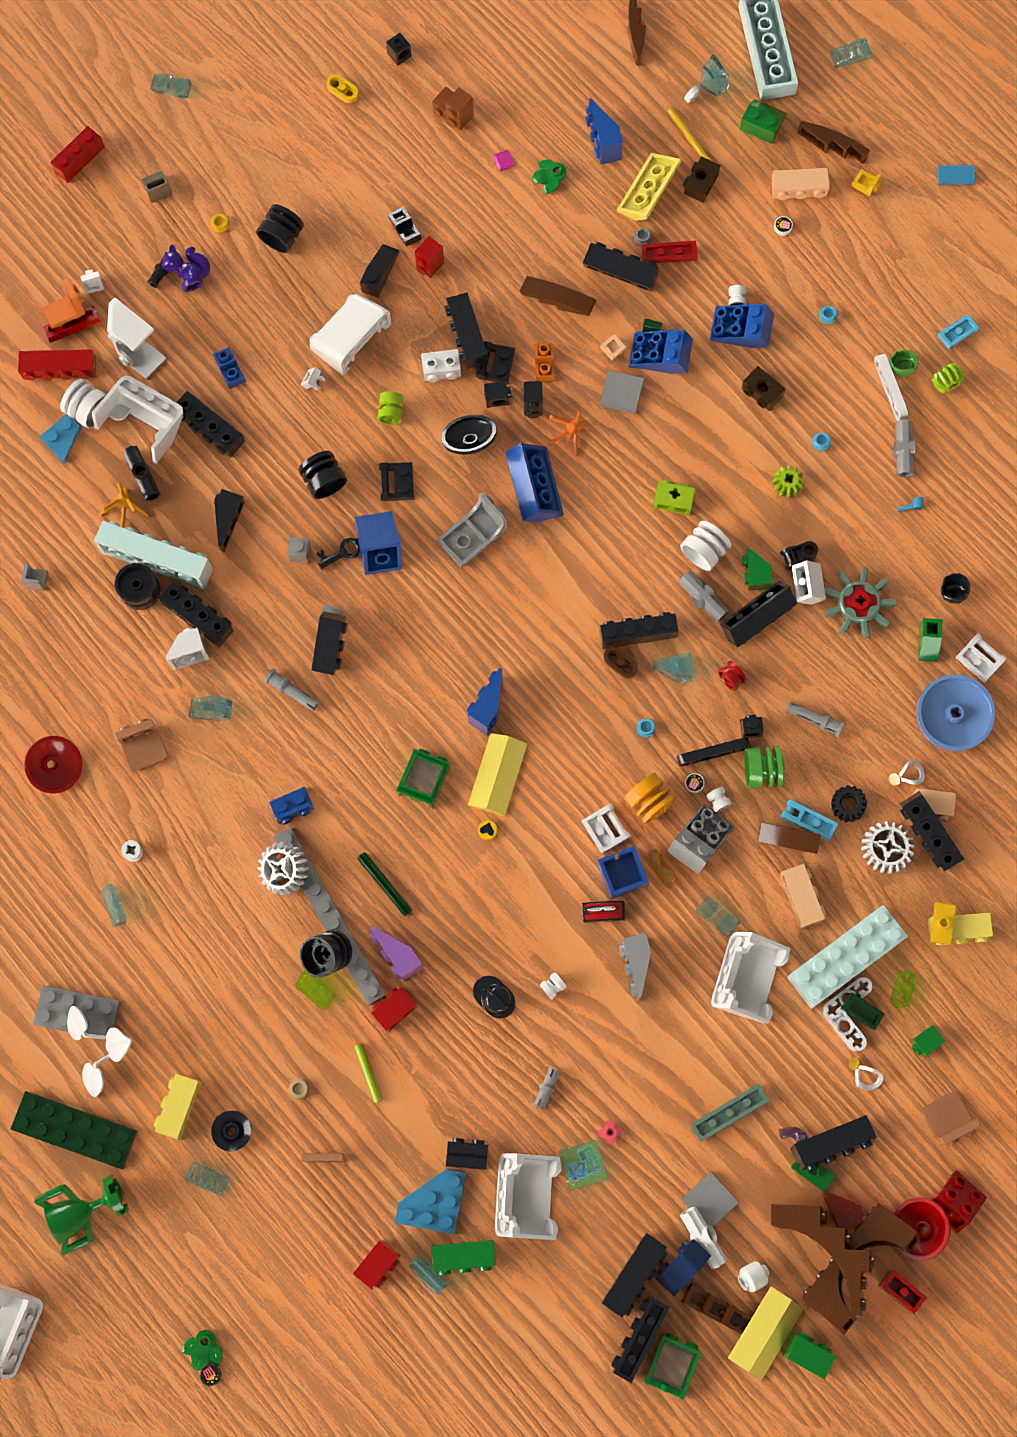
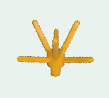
M121 483L117 484L120 491L118 498L102 508L103 511L99 513L100 516H103L117 505L121 506L122 528L125 526L126 507L128 506L133 512L137 510L147 518L150 517L147 512L131 501L130 489L122 488Z

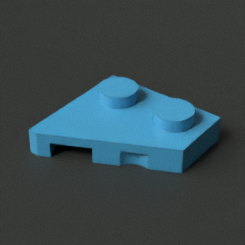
M66 414L44 432L40 438L65 463L70 448L72 449L75 443L74 440L78 436L81 427L73 418Z

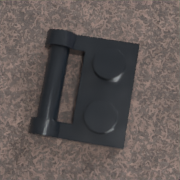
M484 341L488 360L490 352H495L491 373L486 372L487 364L479 366L476 378L492 382L506 381V384H508L515 348Z
M412 462L380 463L379 470L381 471L382 481L380 500H414ZM388 471H394L395 493H389Z

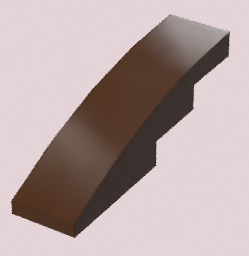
M629 0L628 33L635 63L637 66H640L646 25L640 24L642 8L636 7L637 0Z
M804 121L799 124L798 133L826 153L829 149H832L843 158L850 154L862 164L867 160L870 150L854 139L821 125Z
M526 276L520 289V293L524 296L537 298L541 303L555 305L558 310L590 316L596 303V299L583 293L530 276Z
M691 1283L681 1300L682 1303L741 1335L752 1318L749 1314Z

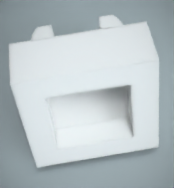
M93 269L85 271L86 275L81 276L86 294L104 290L99 272L93 273Z
M316 367L309 369L301 386L305 389L312 387L314 390H320L321 387L317 385L316 381H325L323 376H319L321 370Z

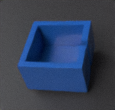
M635 846L619 851L617 860H615V854L598 859L597 865L611 900L648 886L649 881Z

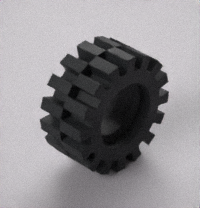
M846 785V787H840L839 790H836L831 801V809L834 811V815L838 816L841 821L845 820V822H854L856 819H860L867 807L866 795L862 793L860 788L859 790L856 789V786L850 787V785ZM845 797L855 799L857 805L854 810L847 811L842 807L841 802Z

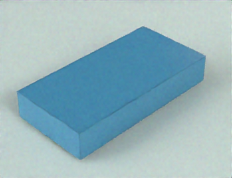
M974 165L938 166L937 168L938 185L975 184Z

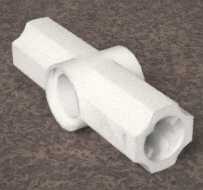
M691 1207L681 1213L680 1217L690 1232V1240L694 1239L711 1255L707 1261L710 1268L716 1269L724 1264L727 1258L717 1243L716 1232L713 1227L705 1223L697 1207Z

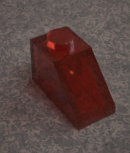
M829 1192L821 1194L837 1228L849 1229L864 1222L862 1219L864 1213L860 1205L856 1206L855 1202Z

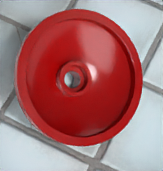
M46 736L37 740L30 746L24 759V771L27 779L36 789L45 793L56 794L70 789L78 781L82 772L83 763L80 751L74 743L60 736ZM50 760L53 762V766L51 768H49L47 765V763Z
M912 1198L902 1203L896 1209L894 1215L914 1229L921 1237L909 1254L898 1249L903 1255L910 1259L925 1261L935 1258L945 1249L950 1239L951 1226L948 1215L938 1203L927 1198ZM924 1227L928 1229L926 1234H923Z

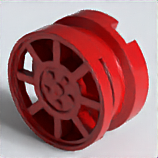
M728 661L727 666L721 667L717 671L719 677L725 681V685L730 689L733 688V691L737 690L740 684L747 681L743 671L733 661Z

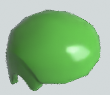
M910 350L895 351L890 358L891 369L897 376H909L917 369L918 358Z

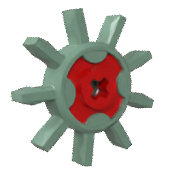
M864 567L860 573V581L852 583L847 574L841 571L838 576L845 588L842 592L826 588L825 595L837 599L838 606L828 609L824 614L825 617L841 614L846 620L841 626V635L848 631L852 623L860 625L861 634L864 639H867L870 632L867 623L875 620L886 629L890 622L878 613L880 607L891 608L897 604L894 599H881L879 591L885 588L888 580L885 578L876 586L866 583L868 568Z

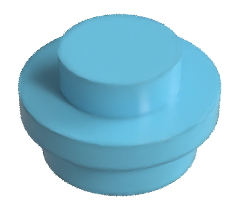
M825 306L819 312V318L825 324L834 323L838 316L836 309L832 306Z
M822 432L817 433L812 439L813 447L819 451L827 450L831 444L829 435Z
M645 718L638 722L636 730L641 737L648 738L655 733L656 726L651 719Z

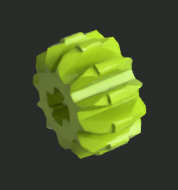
M953 363L938 370L934 374L932 381L940 393H948L963 383L965 375L962 368Z
M789 465L786 467V470L780 467L779 472L774 473L775 478L772 480V484L776 485L774 487L775 491L780 490V496L786 493L787 498H789L791 494L796 496L798 491H802V484H804L805 480L801 478L802 472L796 473L797 467L791 470Z

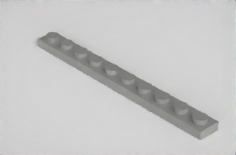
M291 827L274 836L278 844L280 842L292 843L293 847L299 848V852L305 853ZM304 854L302 859L308 860L304 865L309 869L304 871L308 877L302 878L305 884L301 885L325 930H339L350 940L352 958L346 967L369 1006L385 997V994L308 857Z

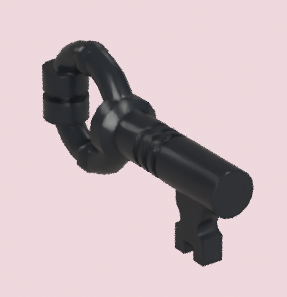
M345 538L340 544L339 551L329 557L324 555L323 550H320V554L317 552V556L321 558V562L318 563L319 568L322 570L342 557L356 558L360 554L358 538ZM349 542H352L356 548V552L353 554H348L344 548Z

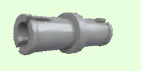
M550 1067L548 1068L543 1084L540 1083V1091L533 1105L545 1109L551 1093L555 1091L553 1088L561 1072Z

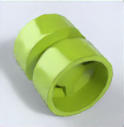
M392 391L382 392L379 397V406L381 408L378 409V421L388 425L401 423L403 395Z

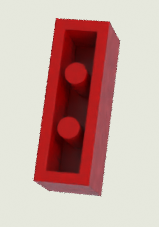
M87 126L50 162L54 172L66 183H69L105 148L101 136Z

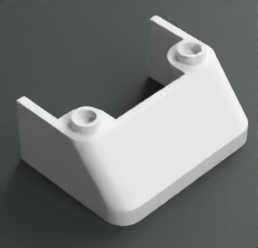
M113 298L109 302L108 338L113 342L120 356L119 361L125 366L129 365L147 380L164 363L166 357L145 341L154 329L118 299Z
M123 376L93 410L94 428L98 430L108 417L121 421L130 413L159 430L155 435V443L151 447L153 463L157 464L174 442L183 418V409L178 403L133 377Z
M0 1284V1378L10 1379L18 1371L43 1310V1303L32 1295Z

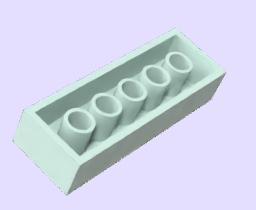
M740 0L738 8L760 100L796 95L798 80L778 0Z
M102 521L94 539V542L103 554L128 563H142L153 572L203 590L206 589L213 572V568L206 555L199 552L196 554L191 553L189 549L183 546H179V548L174 547L172 543L166 540H155V537L146 533L144 535L138 534L135 529L130 527L122 528L113 521H109V523Z
M882 905L792 972L787 978L810 1009H812L908 936L886 907Z

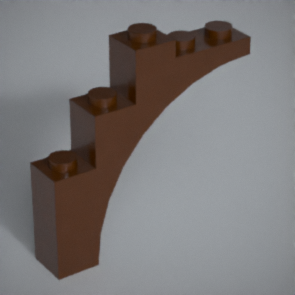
M771 1204L772 1226L791 1229L805 1234L829 1252L846 1280L851 1298L852 1315L863 1316V1311L867 1309V1300L863 1298V1290L867 1289V1277L863 1276L864 1273L872 1274V1269H875L876 1259L875 1256H872V1252L868 1250H847V1246H851V1234L845 1228L823 1227V1224L827 1222V1213L823 1211L821 1206Z

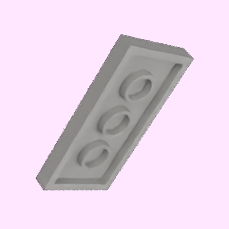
M43 985L33 1024L69 1032L67 1025L68 1013L71 1006H75L83 1013L87 1020L88 1028L85 1031L86 1033L106 1036L108 1030L115 1027L121 1002Z

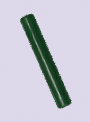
M364 852L359 855V862L404 916L409 915L412 912V908L368 854Z

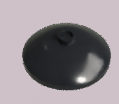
M467 415L450 422L444 428L441 439L448 451L459 455H471L486 449L495 440L497 429L495 423L486 416Z

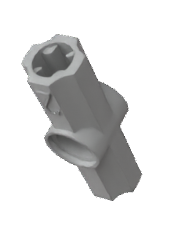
M902 419L895 423L896 440L894 442V456L896 457V473L901 478H907L914 474L913 457L915 455V441L913 440L912 421L908 419Z
M691 571L684 574L678 581L691 596L694 604L698 608L704 609L716 623L729 613V610L716 598L715 592L708 585H704Z

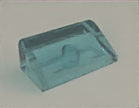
M111 883L107 884L101 893L111 924L115 927L126 923L127 920L116 887Z

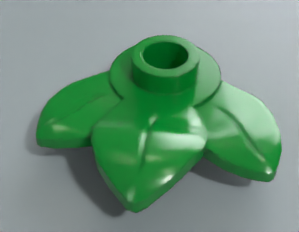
M544 159L538 162L540 169L533 174L532 181L544 184V192L549 194L559 187L560 180L564 179L567 171L562 163H554L550 159Z
M202 1330L196 1337L190 1338L184 1343L182 1353L191 1355V1365L195 1371L203 1369L208 1362L216 1366L221 1364L222 1349L216 1344V1337L212 1331ZM202 1338H207L209 1343L204 1344Z

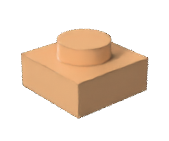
M615 334L600 346L612 361L626 351V346Z

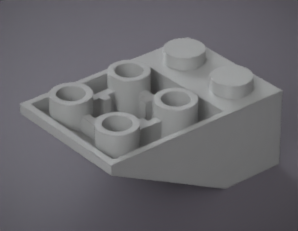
M703 804L674 839L667 852L699 874L734 829V826Z
M646 933L624 938L621 945H619L621 959L625 958L626 961L624 966L626 977L631 978L632 982L629 986L632 997H636L637 1001L642 997L651 955Z

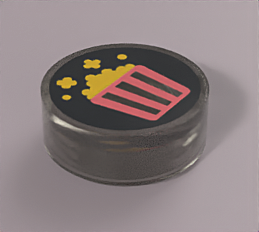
M214 1364L206 1365L200 1372V1379L206 1386L217 1384L222 1376L220 1368Z

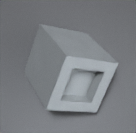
M25 564L21 578L22 584L29 589L45 591L48 572L32 569L30 565Z

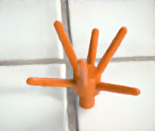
M578 411L576 419L573 420L555 415L548 417L549 420L565 424L567 430L548 442L549 445L570 433L567 441H571L574 436V455L578 456V431L587 424L585 419L580 420L581 411Z

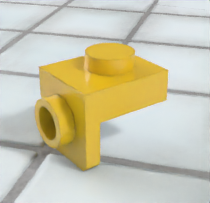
M861 169L851 186L870 197L872 192H877L881 186V174L878 173L875 177Z

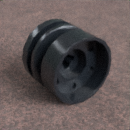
M273 204L265 216L266 220H263L256 230V234L270 248L278 252L288 253L295 242L294 238H297L303 229L304 223L300 217L288 208Z
M329 450L312 455L298 468L303 481L308 483L307 487L314 499H323L336 493L348 481L342 468L337 467L338 461L335 459L334 454Z
M331 929L308 938L300 949V961L307 973L318 978L328 976L345 968L352 958L350 940L339 930Z

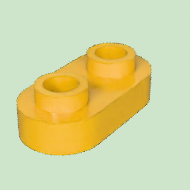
M338 74L330 75L327 78V89L345 103H354L358 99V89L354 84Z

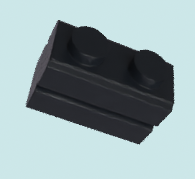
M540 381L524 382V415L526 417L538 418L543 415L542 382Z
M453 1138L452 1142L448 1141L446 1167L487 1169L488 1145H484V1140H473L472 1143H464L465 1139Z

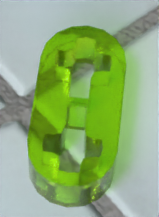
M903 971L896 978L890 999L896 1008H903L910 1001L916 982L915 975L912 972ZM908 975L911 983H907L905 988H903L904 981L901 980V977ZM901 991H904L902 998L905 999V1002L903 1001L899 1004L895 996H899Z

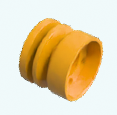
M656 773L647 776L624 797L631 808L639 805L642 806L637 812L638 816H642L647 812L642 818L644 824L659 818L676 800L673 794L665 798L670 792L668 788L659 792L658 789L662 786L663 782Z

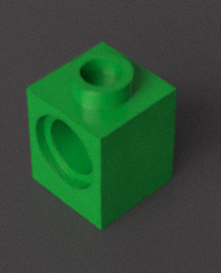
M933 1025L911 1040L913 1044L912 1049L917 1055H922V1057L927 1056L945 1042Z

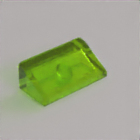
M304 970L294 984L297 989L323 1011L336 997L331 990L316 977L307 973L306 970Z

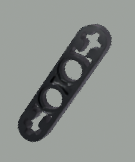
M744 737L683 753L676 758L679 767L744 751L746 748H751L749 738Z

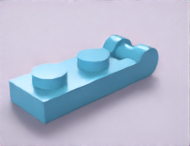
M789 799L786 804L787 808L780 817L809 832L821 834L820 838L829 842L838 823ZM794 810L800 812L798 817L792 815Z

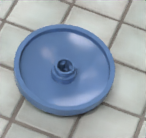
M947 675L934 680L922 692L917 703L916 717L921 732L929 742L943 750L959 752L976 747L989 735L995 721V706L989 692L978 681L964 675ZM951 712L956 713V714H957V717H956V718L952 717V713H951Z

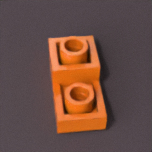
M553 343L534 344L536 381H555Z

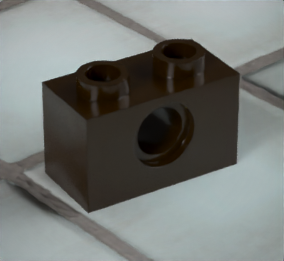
M701 156L698 162L695 161L693 164L691 176H687L683 183L685 187L684 194L704 203L719 175L721 165Z
M759 366L743 380L742 384L743 392L747 396L753 397L761 408H766L768 411L779 402L786 390ZM758 388H765L766 392H761Z

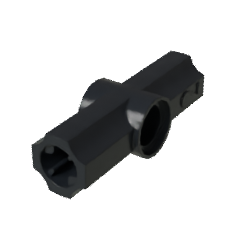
M138 446L126 448L122 453L145 500L152 501L156 499L161 493ZM140 471H145L143 475H138Z

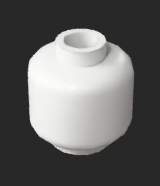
M753 1261L740 1269L738 1281L745 1291L756 1292L768 1284L770 1273L764 1264L761 1265L759 1262Z

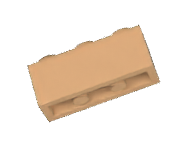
M827 168L773 171L772 174L773 199L822 198L828 194L829 179Z
M802 864L782 871L780 877L800 929L823 922L826 912L822 904L819 905L817 899L819 893L816 886L811 884L810 879H812L809 868H805V865Z

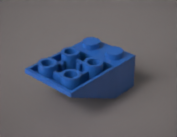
M590 98L586 107L587 116H585L587 127H591V142H595V157L599 158L600 164L619 161L622 159L623 147L619 126Z
M767 304L716 306L710 341L749 348L769 347L774 313Z
M684 329L635 332L629 367L669 374L687 373L693 338Z
M499 668L497 672H492L488 679L490 681L489 684L480 689L477 695L479 698L475 703L472 702L467 709L468 723L487 736L499 717L503 681L502 668Z

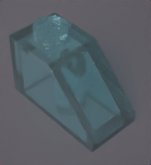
M713 54L702 67L700 87L718 97L729 86V74Z
M691 652L653 661L652 666L654 670L676 683L682 682V684L692 682L696 677Z
M215 695L191 699L189 718L212 721L230 719L232 713L231 700Z

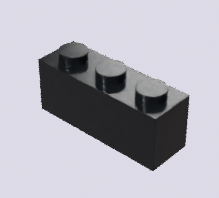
M325 611L321 614L311 671L334 675L337 670H340L342 659L339 658L340 652H343L345 641L342 638L343 634H346L348 623L345 622L346 616Z

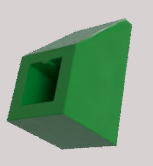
M746 549L745 555H742V565L746 567L744 584L748 585V591L769 589L773 584L771 565L752 549Z
M923 618L920 622L918 661L938 662L942 641L943 619Z

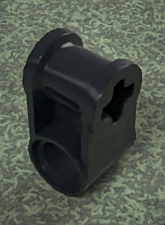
M806 541L783 549L780 555L785 559L786 569L792 570L793 565L804 561H814L817 556L818 546L812 541ZM811 549L814 553L807 555L804 550Z

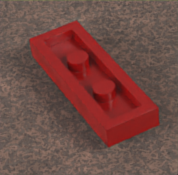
M696 240L642 244L641 247L642 259L645 263L647 261L667 263L698 259Z
M95 306L84 309L86 314L78 319L66 322L60 327L51 328L50 324L43 326L49 342L52 343L100 323L101 320Z

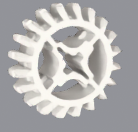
M885 821L883 826L880 823L876 824V828L871 826L869 828L870 832L864 834L867 839L862 840V843L867 845L861 848V851H867L863 858L869 857L870 860L867 862V865L873 862L875 864L873 870H876L879 866L880 873H883L885 868H887L888 874H891L893 869L896 873L899 872V866L905 869V863L911 862L908 856L914 855V852L909 850L915 847L914 844H909L913 837L907 838L906 835L909 831L906 830L903 833L901 831L902 825L895 828V822H892L890 827L888 821ZM888 833L886 840L873 841L875 836ZM895 836L900 840L903 848L895 843ZM886 844H889L890 851H886L887 848L884 847ZM873 847L881 853V859L876 856ZM891 854H902L898 861L888 862Z
M280 842L279 844L274 843L272 847H267L266 852L261 854L263 859L258 860L261 864V867L257 868L261 871L258 877L264 879L261 884L267 885L266 890H272V893L279 895L292 894L294 891H298L300 889L299 885L305 884L302 878L308 877L304 873V871L309 869L304 865L308 860L302 859L305 853L299 852V848L293 847L292 843ZM280 853L286 855L285 858L277 859L276 857ZM284 878L290 879L286 884L280 883V880Z

